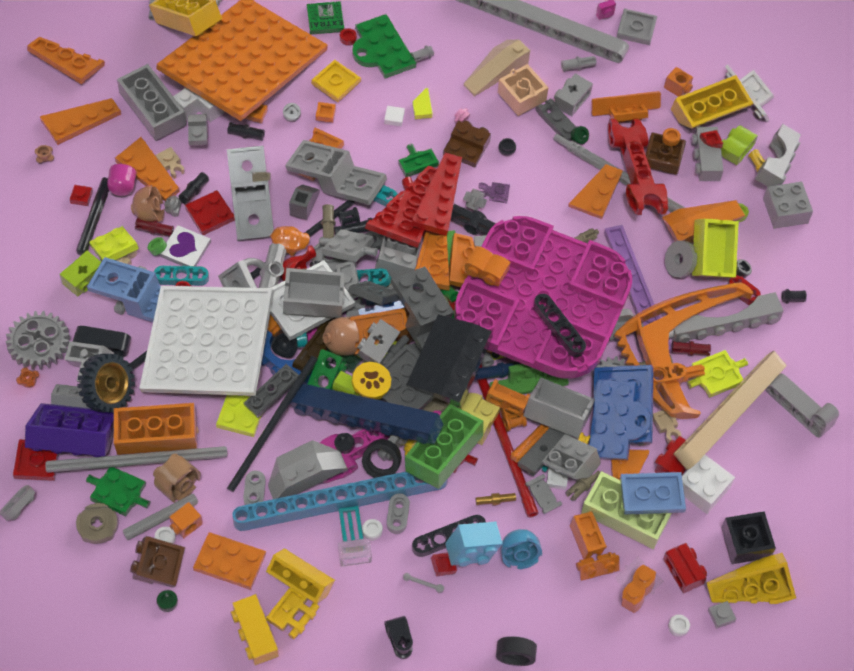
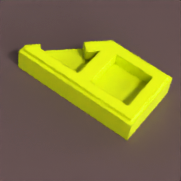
M425 88L413 100L412 105L415 119L432 118L433 116L429 90Z

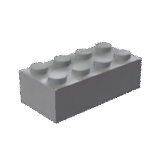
M149 64L117 79L119 93L155 141L187 125L185 111Z

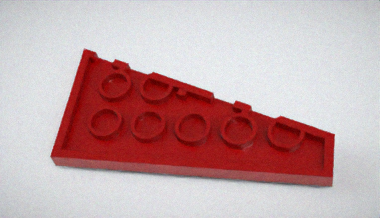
M428 166L417 176L416 180L412 183L410 182L404 191L397 194L381 212L379 211L375 215V218L366 223L365 229L418 248L424 230L411 226V223L437 168Z

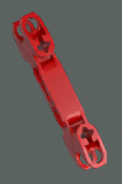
M633 118L629 128L621 126L617 119H609L608 142L610 148H620L631 184L626 186V198L629 206L636 215H642L644 205H651L659 214L666 215L668 210L666 186L663 183L655 184L644 148L648 146L646 128L638 118Z

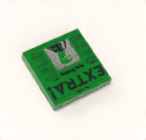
M341 1L306 4L310 34L341 32L344 29Z

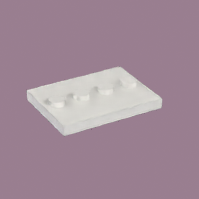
M325 261L306 269L333 272ZM285 281L271 287L274 294L270 314L289 340L333 318L283 313ZM345 287L343 289L342 313L355 306V301Z

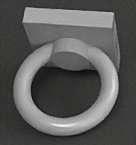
M247 258L235 263L218 275L223 287L257 288L247 266L253 265L262 269L265 263L256 258Z

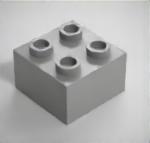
M803 182L767 187L763 200L773 229L809 223L813 209Z

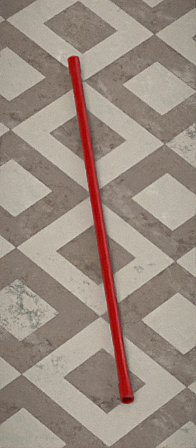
M411 177L402 179L401 182L404 190L410 182H413ZM448 299L450 307L454 310L456 301L451 302ZM487 378L477 380L484 400H486L490 390ZM499 412L493 424L522 498L528 518L537 516L539 512L525 484L526 481L521 468L518 466V462L516 463L510 458L514 449Z

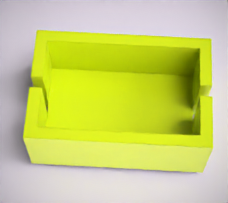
M718 219L695 220L693 249L697 253V264L692 272V276L736 277L739 221Z

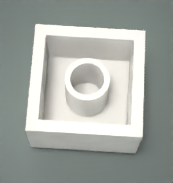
M704 455L697 464L682 476L684 496L708 514L731 488L735 477Z

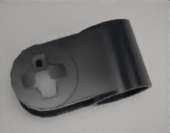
M405 615L384 621L386 633L391 641L395 655L400 659L409 658L413 652V639Z

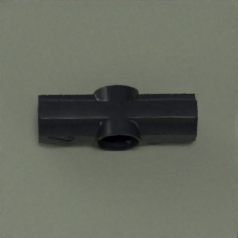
M453 205L450 220L464 226V229L472 235L479 233L485 236L496 224L488 220L478 210L471 212L459 205Z

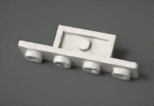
M727 64L725 66L728 71L725 73L726 76L729 78L736 75ZM753 70L739 80L753 101L757 116L760 119L764 118L768 122L769 118L761 107L772 100L774 95Z

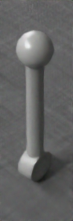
M409 573L403 575L405 581L411 580L436 589L437 593L444 591L442 584L434 585L412 577Z

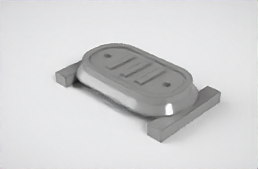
M542 474L525 484L527 487L530 486L533 496L540 507L544 509L542 510L543 514H546L561 506L562 502H557L547 483L542 480L545 478V475Z

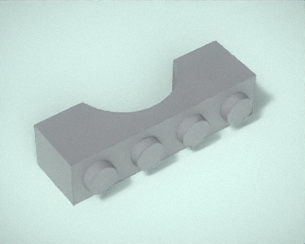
M784 124L780 126L769 145L775 151L777 158L768 157L756 175L755 179L767 187L783 184L787 177L784 174L789 171L791 167L789 163L794 159L796 155L794 152L800 145L798 141L801 134Z

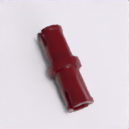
M137 217L135 222V229L150 232L152 235L160 234L170 237L174 232L172 230L174 226L161 224L158 221H144Z
M672 341L671 353L688 354V356H710L711 344L694 343V341H689L688 343Z

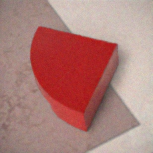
M717 130L700 133L699 138L704 144L713 148L723 147V141Z

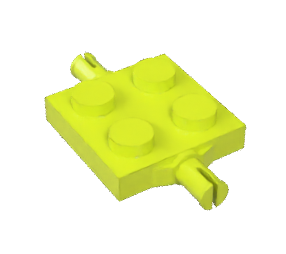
M723 350L692 363L691 366L702 364L705 368V375L687 381V385L690 389L701 385L709 398L740 384L743 377L739 369L748 366V361L746 358L735 362L730 358L727 351Z

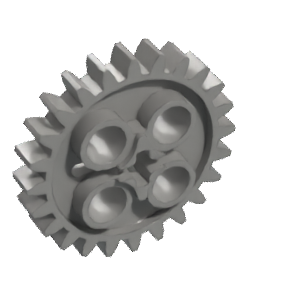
M34 311V316H31L29 313H27V318L25 319L20 316L21 322L14 321L15 328L9 327L10 333L6 334L8 353L11 355L12 360L16 359L18 365L23 362L24 368L29 364L31 369H34L36 365L39 366V369H42L43 364H46L49 368V362L52 361L57 364L56 358L63 359L62 353L67 352L66 347L69 345L70 335L68 327L65 326L64 321H60L59 316L53 318L52 313L46 316L45 311H42L41 315Z

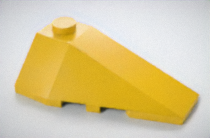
M783 553L763 557L706 582L711 601L714 603L726 601L728 603H737L738 601L754 604H757V602L779 604L797 599L788 563Z

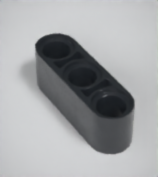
M81 325L76 328L72 342L104 346L114 354L125 357L131 336L124 332Z

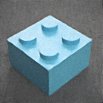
M495 521L458 525L445 544L451 565L463 567L472 563H478L479 565L488 563L503 543L497 522Z

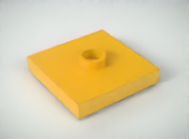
M334 59L311 80V84L336 102H339L361 82V77Z

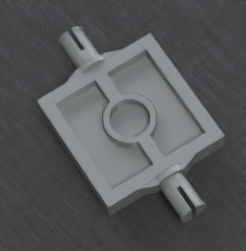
M340 230L333 238L321 237L319 239V244L325 245L322 249L324 256L356 262L366 254L372 256L378 254L377 248L370 247L374 243L373 236L363 233Z

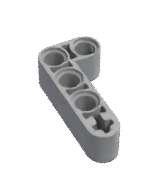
M782 373L766 388L767 393L816 437L823 436L835 425L839 417V411L833 404L826 403L823 407H820Z

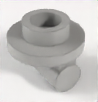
M177 196L167 198L164 203L165 211L171 213L174 217H178L181 201Z

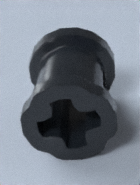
M357 207L344 212L338 211L341 226L360 222Z

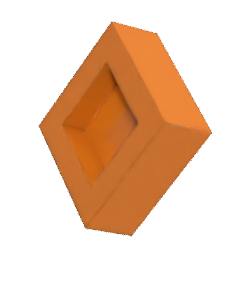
M318 102L316 120L333 123L336 104Z
M261 104L245 119L262 124L268 111V106Z

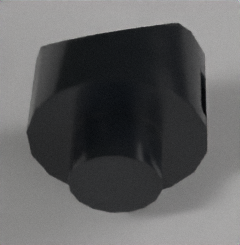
M283 330L275 333L271 343L272 350L282 357H292L296 353L298 346L297 337L289 340Z

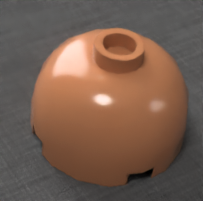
M153 185L139 189L133 197V204H131L132 213L144 221H163L165 209L161 210L160 204L163 203V199L158 189L152 187Z
M351 317L333 319L325 328L323 341L330 352L338 356L353 355L357 351L355 343L359 342V332L355 321H350Z

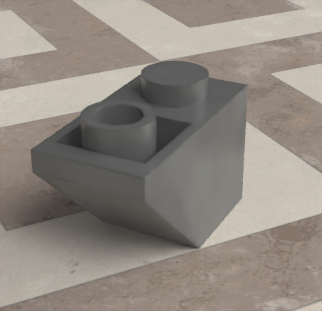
M303 184L295 188L289 202L290 215L307 220L320 189Z

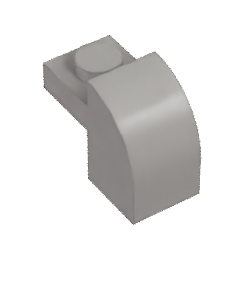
M189 114V145H207V114Z

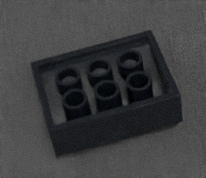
M438 314L406 386L461 408L492 340V331L474 323Z

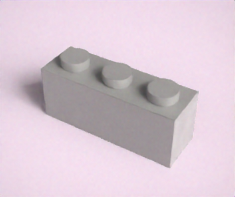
M696 127L695 134H692L691 142L692 145H695L693 158L697 161L695 164V174H698L699 181H721L724 171L721 148L710 147L699 138L700 133L713 130L718 131V127Z

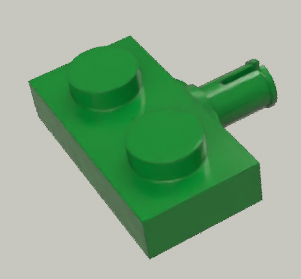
M412 143L406 146L410 155L398 160V164L405 177L420 173L428 166H439V161L432 148L425 151H416Z

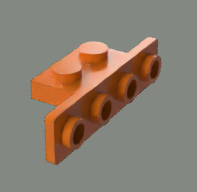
M653 91L593 98L591 100L592 116L609 114L612 119H617L618 123L633 120V118L642 120L643 118H648V110L661 107V92Z

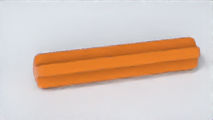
M540 424L511 453L510 458L516 463L519 462L550 427Z

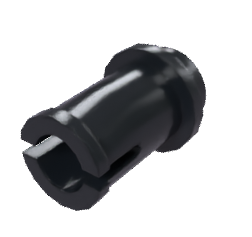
M785 289L781 293L782 302L787 304L789 302H805L807 298L805 290L790 291Z

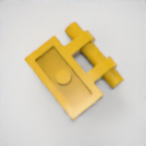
M290 587L267 615L266 620L282 632L287 626H290L292 630L288 636L295 640L299 634L303 633L304 627L309 620L314 619L316 611L320 606L314 602L310 607L306 606L305 603L308 601V598ZM300 611L304 615L297 622L294 620V617Z

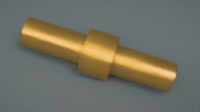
M491 493V496L475 497L476 505L492 504L493 506L501 505V502L516 501L515 493Z

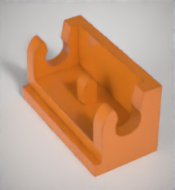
M495 379L488 391L486 401L522 417L530 394L527 393L526 396L498 384L499 380Z
M590 511L573 516L569 526L582 558H591L593 554L601 555L604 549L607 548V545L593 512Z

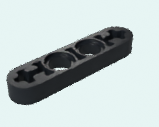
M538 294L533 304L535 311L565 350L572 357H581L586 349V343L549 295ZM539 302H546V306H544V304L539 305ZM552 314L557 315L559 320L556 322L551 321L549 316ZM567 329L570 331V335L563 336L560 330ZM573 346H580V350L578 348L574 349Z
M472 515L418 536L413 540L412 552L418 557H424L445 549V543L458 525L473 524L474 522L484 523L486 520L481 515ZM437 535H442L445 537V542L441 544L436 543L434 538ZM418 543H421L422 546L425 545L424 550L417 548Z

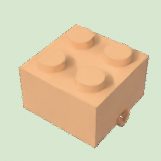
M527 64L517 70L512 69L508 75L499 79L498 94L519 116L547 100L548 86Z

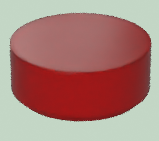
M346 28L340 32V42L342 44L350 46L357 41L355 30Z

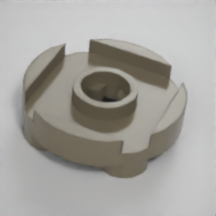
M94 503L85 507V510L78 514L76 528L84 542L101 544L114 538L118 528L116 513L108 508L107 505ZM95 520H99L102 523L99 527L92 526Z

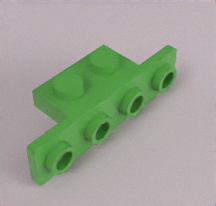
M524 364L509 366L508 379L499 380L498 384L520 394L533 392L540 378L561 386L568 385L569 381L566 378L555 377Z

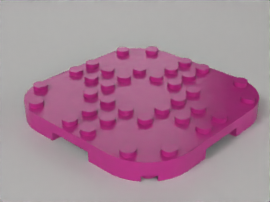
M513 216L510 220H501L489 230L481 247L509 260V271L499 286L488 285L482 278L468 275L456 299L454 318L491 330L492 340L487 350L559 378H577L590 373L599 364L632 286V273L625 264L626 260L618 252L591 240L588 243L554 231L553 225L532 217ZM538 294L549 295L586 343V349L581 357H572L535 311L533 304ZM539 302V305L544 304V306H546V302ZM552 314L549 316V319L556 322L559 320V317ZM567 329L560 330L563 336L570 335V331ZM573 346L574 349L578 348L580 350V346Z

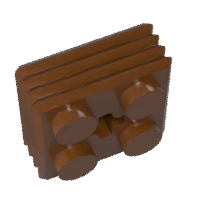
M652 132L646 151L650 168L678 174L686 140L680 139L676 146H668L662 141L663 134Z

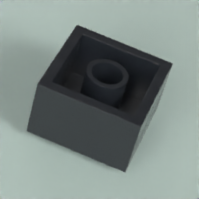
M765 511L725 518L721 528L732 564L755 561L773 555L776 546Z

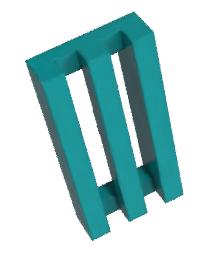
M359 506L339 508L344 548H348V546L356 547V545L364 546ZM354 511L359 536L358 540H355L351 512ZM346 512L351 537L350 541H347L345 521L343 513Z

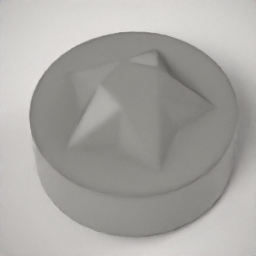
M289 103L283 109V116L287 121H297L301 116V109L297 104Z

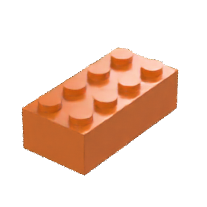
M194 403L114 408V446L117 455L197 449V417Z

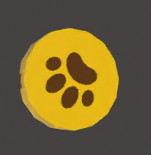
M365 362L356 367L352 375L351 384L354 391L362 397L377 400L381 399L389 391L391 376L383 365L376 362Z

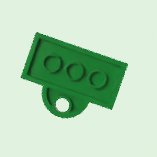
M387 14L355 25V30L360 36L352 48L353 59L356 63L368 68L378 67L384 79L416 68L414 58ZM358 53H365L366 55L359 56Z

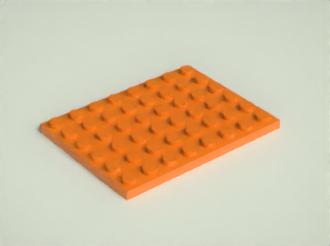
M240 0L221 14L222 19L215 26L209 27L199 36H192L158 62L156 69L239 121H242L327 51L328 45L253 0Z

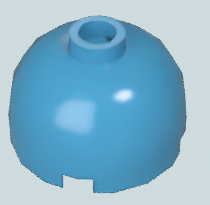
M526 529L514 530L508 533L502 541L501 555L503 563L510 568L511 565L518 566L517 569L530 568L538 563V558L543 554L538 537Z

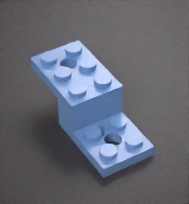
M104 257L87 286L88 291L122 301L128 315L153 322L161 288L156 273ZM118 277L114 282L109 281L110 278Z

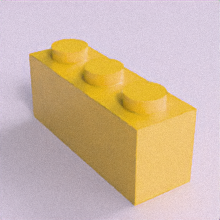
M285 548L273 554L266 569L267 573L316 604L328 596L335 582L333 578Z
M254 594L233 602V610L230 613L233 622H238L240 629L237 631L241 642L245 641L247 644L245 652L248 660L252 659L256 666L279 657L277 645L257 595Z

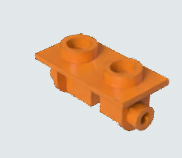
M608 552L596 556L597 561H594L593 557L579 560L576 563L578 571L580 570V580L583 581L620 571L619 555Z

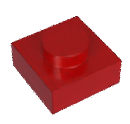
M74 184L69 199L70 204L89 206L93 194L92 187Z
M448 553L432 555L431 561L436 576L452 575L457 572L456 565H451Z

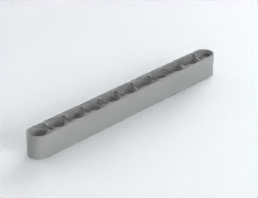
M456 0L616 63L622 62L629 49L628 43L624 40L520 0Z

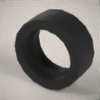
M375 440L368 445L363 453V468L373 478L395 474L401 465V451L390 440ZM376 449L386 450L393 457V465L388 469L376 467L370 459L372 452Z
M509 636L500 638L497 641L496 659L513 666L532 665L536 662L537 645L534 641L523 637Z

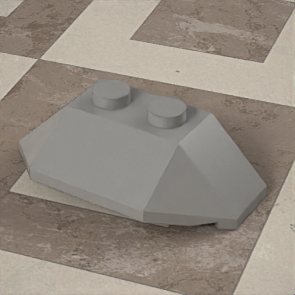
M312 440L276 458L268 488L273 499L296 495L347 470V466L340 451Z

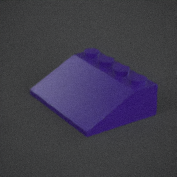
M40 403L25 425V448H31L34 451L51 450L53 453L69 452L73 455L88 454L92 457L105 456L110 448L114 434V412H98L91 410L92 408Z

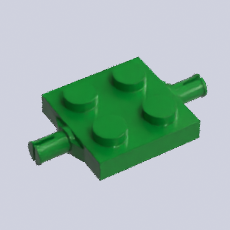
M109 467L100 479L91 474L86 478L87 483L96 486L90 496V501L105 504L112 511L123 516H127L131 508L136 504L146 509L150 506L151 501L141 497L146 481L115 467Z

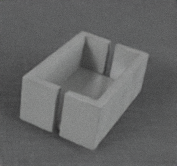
M286 268L283 313L341 318L345 273Z
M540 378L528 399L523 416L566 433L569 436L579 438L590 417L595 399Z

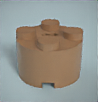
M174 453L169 457L168 461L154 470V486L172 502H175V500L179 501L189 496L195 490L196 486L194 483L196 479L200 480L201 473L185 458Z

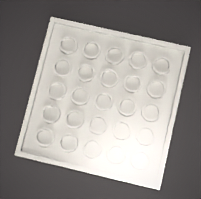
M161 286L139 387L141 392L256 396L274 294L273 289Z

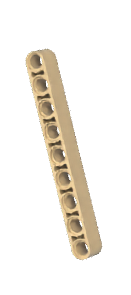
M775 351L767 354L674 453V456L687 470L699 462L787 366Z

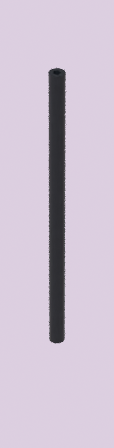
M314 356L310 357L227 487L229 491H235L318 361Z

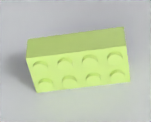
M602 471L588 494L581 512L583 514L592 511L597 522L653 550L672 513L624 514L620 480Z

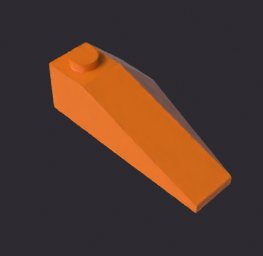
M737 200L677 209L663 216L662 219L675 242L679 240L692 243L694 242L695 220L718 219L737 221L745 217V214Z

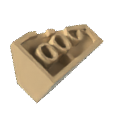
M519 39L505 40L489 52L464 82V86L474 97L498 83L499 79L508 75L512 69L517 70L529 64L530 50Z

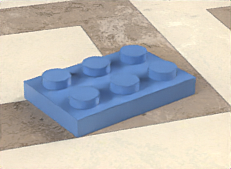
M681 472L621 474L620 483L624 514L685 513L686 504Z

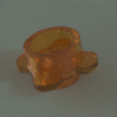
M24 367L21 369L20 376L16 378V382L26 388H31L36 384L39 372L36 370L31 371Z

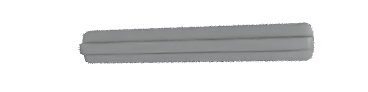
M190 494L123 530L125 538L130 540L170 519L169 516L188 502L192 506L197 505L198 500L196 496Z

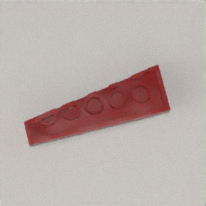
M444 153L412 220L411 226L447 236L462 157Z

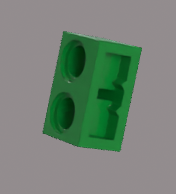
M321 349L308 385L333 390V383L340 371L345 372L347 369V359ZM331 359L336 360V366L333 369L329 367ZM324 377L329 379V384L326 387L322 386V379Z

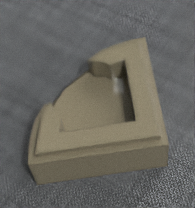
M270 172L252 173V182L271 180Z

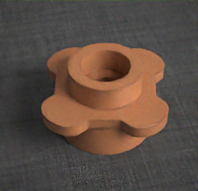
M41 145L34 151L37 155L36 162L53 161L52 147Z

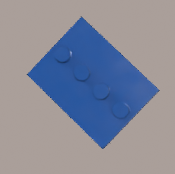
M653 366L595 367L594 399L597 380L637 383L635 401L643 404L650 411L652 426L644 438L638 441H630V444L652 443ZM640 417L637 420V426L639 427L646 424L645 417Z

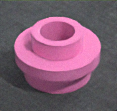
M459 109L454 115L456 117L454 121L457 123L458 120L461 122L467 120L471 115L468 109Z

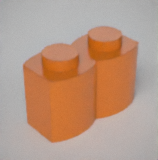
M480 246L474 248L465 263V271L468 275L482 278L485 283L494 286L501 284L510 268L509 260L500 255L493 254Z
M644 564L635 571L633 581L623 590L622 607L632 613H636L642 607L645 596L654 588L656 571Z

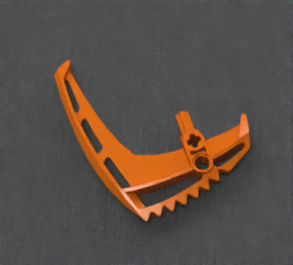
M740 282L721 285L669 298L639 312L614 334V337L620 339L617 346L624 348L621 355L628 358L626 365L637 366L640 364L635 358L626 338V335L636 331L646 365L653 366V400L669 416L678 419H691L700 416L701 412L691 408L680 385L683 382H687L688 378L705 375V368L702 364L685 367V365L671 362L668 346L669 333L681 323L712 307L739 297L751 299L753 291L746 284ZM698 300L701 301V302H699V303H696V304H694V305L688 306V307L683 308V309H681V310H678V311H675V310H674V308L680 307V306H682V305H685V304H688V303H691V302H695V301H698ZM662 313L667 314L644 327L641 325V323Z

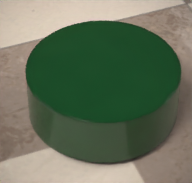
M584 126L574 127L571 131L572 141L577 144L586 143L589 139L588 129Z
M171 590L160 592L157 596L158 608L163 612L173 611L178 605V598L175 592Z

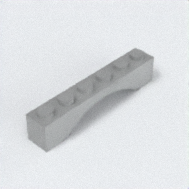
M776 292L760 295L746 309L730 316L704 317L695 315L673 329L674 336L671 339L675 342H688L693 339H704L707 336L723 335L725 332H738L748 327L756 328L762 324H774L780 321L784 311Z

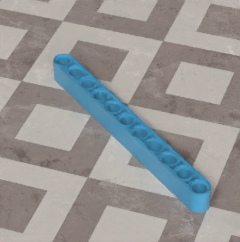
M401 472L243 505L233 510V525L239 531H247L337 512L339 508L361 507L389 501L395 494H404L408 497L445 488L448 479L437 489L425 481L417 483L416 480L419 478L408 472ZM396 484H404L405 486L397 487ZM377 488H384L385 490L380 492V491H377L376 489H377ZM358 492H364L365 495L360 496V495H357V493H358ZM339 496H344V497H346V498L343 499V500L337 499V497H339ZM319 500H324V501H326V503H324V504H319V503H317V502H318ZM300 504L306 505L304 508H298L297 506ZM280 508L286 509L285 512H278L277 510ZM261 512L266 513L263 517L258 516ZM239 517H246L243 521L237 520Z

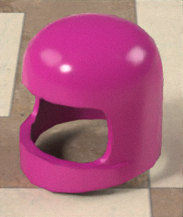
M126 164L112 165L109 169L107 181L108 190L117 196L129 195L134 189L136 170Z

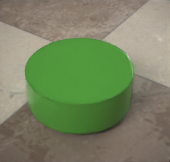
M157 237L150 241L147 249L152 255H159L166 249L167 243L162 237Z

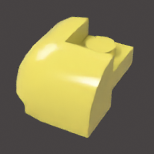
M468 393L460 409L483 420V437L478 441V444L483 445L491 431L493 422L500 412V407L483 400L482 395Z

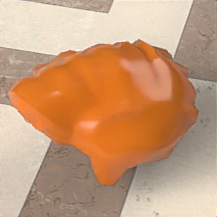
M294 226L277 227L270 235L272 243L283 245L286 253L290 254V256H294L297 252L305 249L310 240L309 234L299 231Z

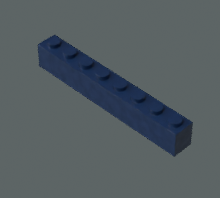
M302 384L290 403L294 412L301 416L308 415L318 420L326 419L336 424H347L353 428L360 427L371 432L378 431L388 436H399L405 440H417L422 444H435L444 425L438 413L308 384Z

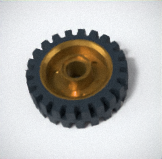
M104 353L96 354L84 362L85 368L80 369L79 372L82 375H78L77 379L81 380V383L77 384V387L82 389L78 393L79 396H83L81 400L83 403H87L86 406L98 412H114V408H122L127 405L126 401H130L132 398L129 394L134 392L131 386H135V382L131 381V379L135 378L134 374L130 373L133 369L131 366H128V361L124 360L122 356Z

